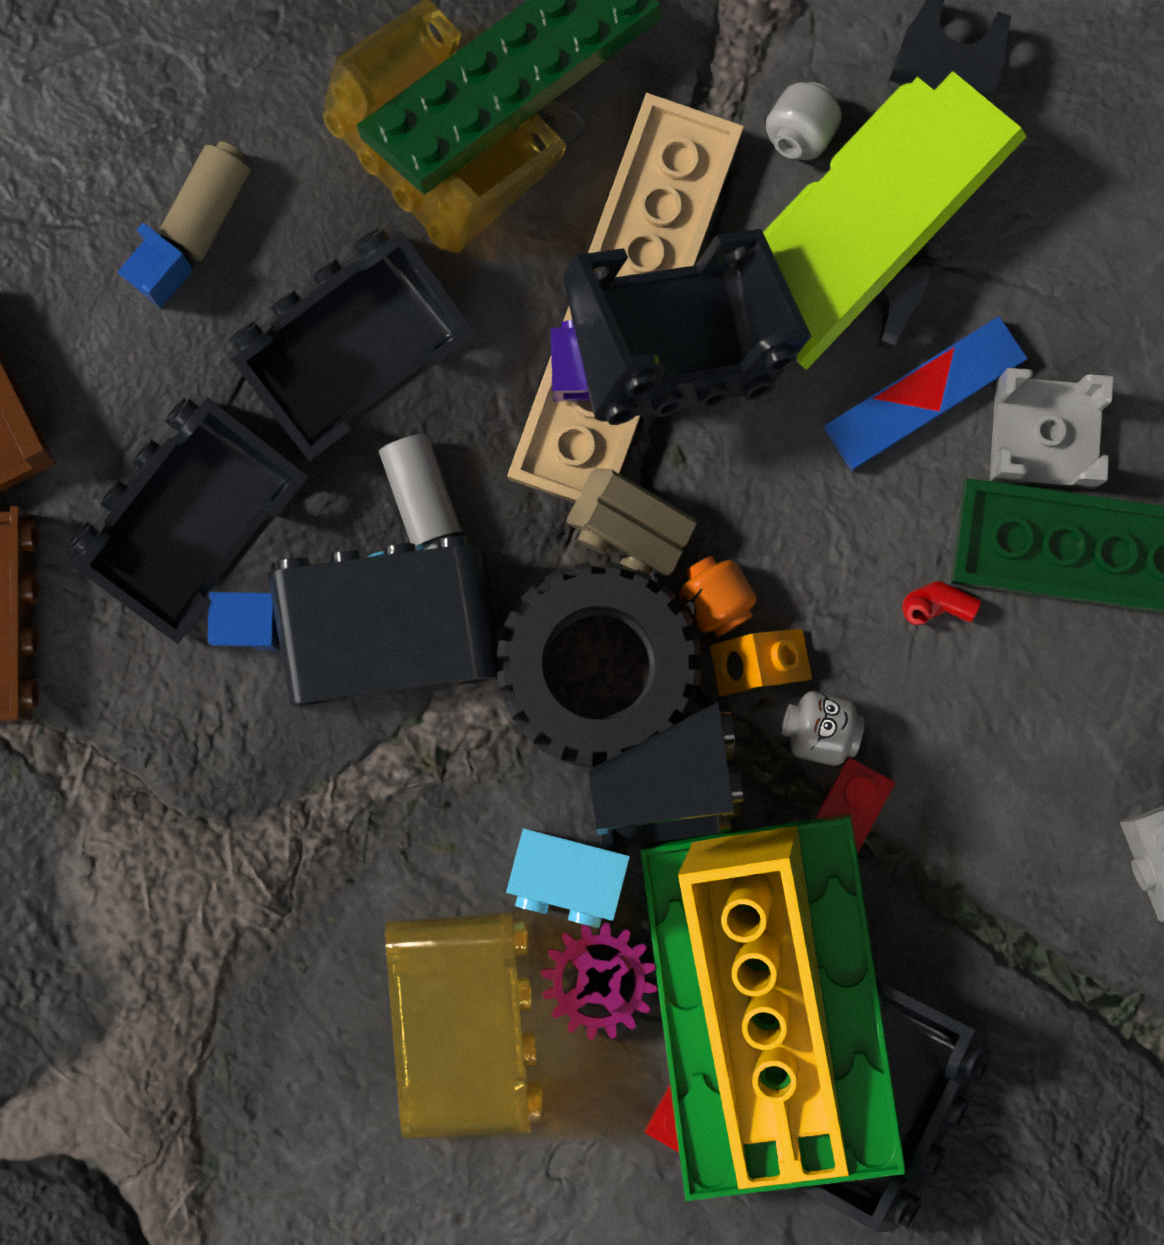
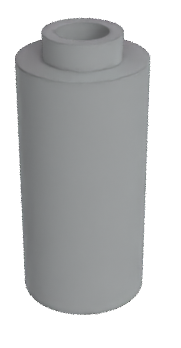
M428 434L405 437L381 448L379 454L410 543L415 544L416 550L437 548V540L460 536L462 530Z

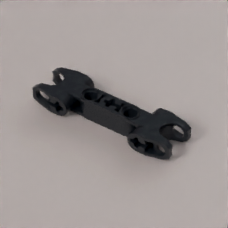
M926 0L916 18L907 28L888 81L902 86L912 83L918 76L935 90L953 71L991 102L1006 63L1007 37L1012 16L998 11L991 28L983 39L972 44L957 43L946 36L940 25L941 9L944 0ZM917 253L874 298L883 312V327L878 347L893 351L907 320L916 310L924 296L935 259Z

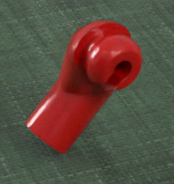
M933 581L911 591L903 600L902 611L905 619L910 624L916 626L928 623V620L945 612L971 623L980 607L981 599L943 581Z

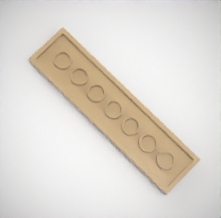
M646 93L588 253L624 248L628 258L616 277L694 266L744 126ZM603 267L593 269L594 273L598 272ZM568 307L564 321L572 320L570 307ZM550 356L507 478L513 482L575 503L577 498L581 496V490L589 474L595 468L611 469L620 474L641 415L635 416L630 421L620 425H610L608 421L601 422L595 419L591 401L553 402Z

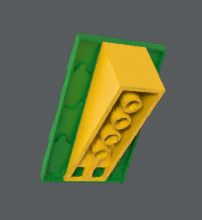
M851 813L643 845L640 851L685 1201L905 1174L902 1138Z

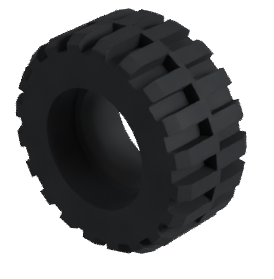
M591 562L575 564V569L563 573L558 570L546 576V581L537 588L531 587L521 597L522 602L514 612H510L504 624L505 631L502 640H499L497 651L499 688L505 702L504 704L515 724L544 753L567 764L594 768L687 718L700 686L702 671H700L701 649L699 639L695 637L692 628L694 623L687 610L683 611L676 602V596L666 586L662 588L653 582L651 575L637 569L636 573L623 569L622 564L606 562V566H591ZM592 617L615 619L630 627L642 640L649 658V676L642 694L628 708L609 716H590L570 708L555 692L549 676V658L558 637L572 624Z

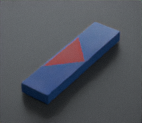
M998 316L826 424L823 429L852 472L996 381L1007 368L1020 366L1027 360V357Z

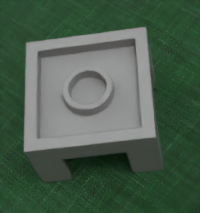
M1007 368L996 380L989 481L1089 491L1095 490L1106 482L1108 455H1102L1099 458L1102 410L1112 401L1113 376L1089 374L1085 375L1078 383L1034 380L1030 379L1033 375V370Z

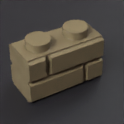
M595 468L591 471L581 490V496L577 498L566 519L568 525L581 532L577 541L601 554H606L608 548L623 556L620 564H622L624 569L635 573L639 569L647 574L652 572L666 576L673 572L682 554L681 549L687 544L697 524L696 519L616 471L603 468Z

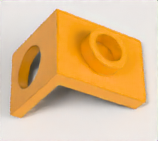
M802 629L752 633L710 646L719 696H727L758 687L804 682L812 679ZM732 651L737 652L743 662V673L738 681L733 680L727 670V659Z

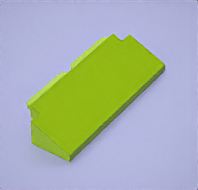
M952 71L935 90L918 76L912 83L900 86L833 157L830 163L831 169L819 182L808 184L763 232L812 336L797 354L796 362L805 370L816 361L1027 137L1019 125L955 72Z

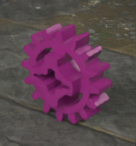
M609 922L603 923L600 934H592L590 927L582 924V937L577 940L567 932L562 934L566 949L562 952L558 949L550 948L547 953L552 960L557 962L555 968L541 970L542 977L553 980V986L542 992L543 999L556 998L559 1003L551 1012V1016L555 1019L566 1013L570 1017L567 1031L573 1033L580 1024L587 1026V1036L590 1040H594L597 1029L605 1027L611 1039L616 1038V1024L623 1022L631 1030L634 1029L636 1024L631 1015L636 1009L640 1012L648 1013L650 1010L649 1005L641 999L643 993H653L657 989L655 984L644 980L645 974L656 969L654 962L641 963L639 957L646 950L644 943L637 944L632 948L627 945L630 931L626 928L617 938L610 936ZM604 944L614 947L620 952L610 959L593 957L586 946ZM571 959L578 969L577 984L565 993L562 981L563 971L568 960ZM618 964L620 965L608 979L610 987L608 992L603 994L601 990L596 988L591 992L586 991L583 995L578 996L579 993L585 990V985L589 982L587 971L590 968L595 967L597 971L603 972L606 969L611 970ZM633 967L635 985L633 993L627 1002L620 993L621 977ZM586 1003L601 1004L611 1014L591 1016L578 1009Z

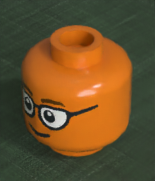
M709 556L685 571L690 580L682 585L678 595L699 631L704 633L714 631L716 636L720 637L754 617L750 609L756 604L757 597L736 562L725 560L717 564L713 556Z

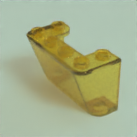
M423 0L335 59L324 100L325 112L323 113V120L330 133L336 138L343 139L358 155L363 168L369 174L377 176L392 192L396 203L404 211L411 212L427 229L430 239L437 247L447 249L453 253H459L560 162L567 145L535 113L520 124L517 132L513 129L424 196L360 138L356 126L359 122L456 53L462 34L430 0ZM429 23L437 28L442 37L443 44L434 37ZM532 133L541 138L546 149L543 151L539 149Z
M505 910L386 922L387 968L399 1117L403 1139L532 1134L534 1122H542L543 1107L540 1082L530 1083L529 1073L527 1072L528 1066H537L534 1032L524 1033L522 1011L532 1010L530 978H519L518 969L519 956L527 955V952H529L526 920L516 921V911Z

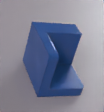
M143 222L136 231L144 241L118 270V274L161 309L190 275L193 268L179 250Z
M209 592V601L211 602L208 615L209 644L212 646L253 647L260 651H279V638L271 593Z

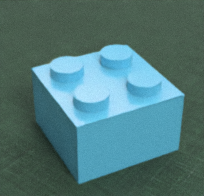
M523 828L506 893L517 896L515 903L517 907L547 914L551 904L570 909L568 916L570 921L600 928L602 918L611 921L614 919L630 856Z

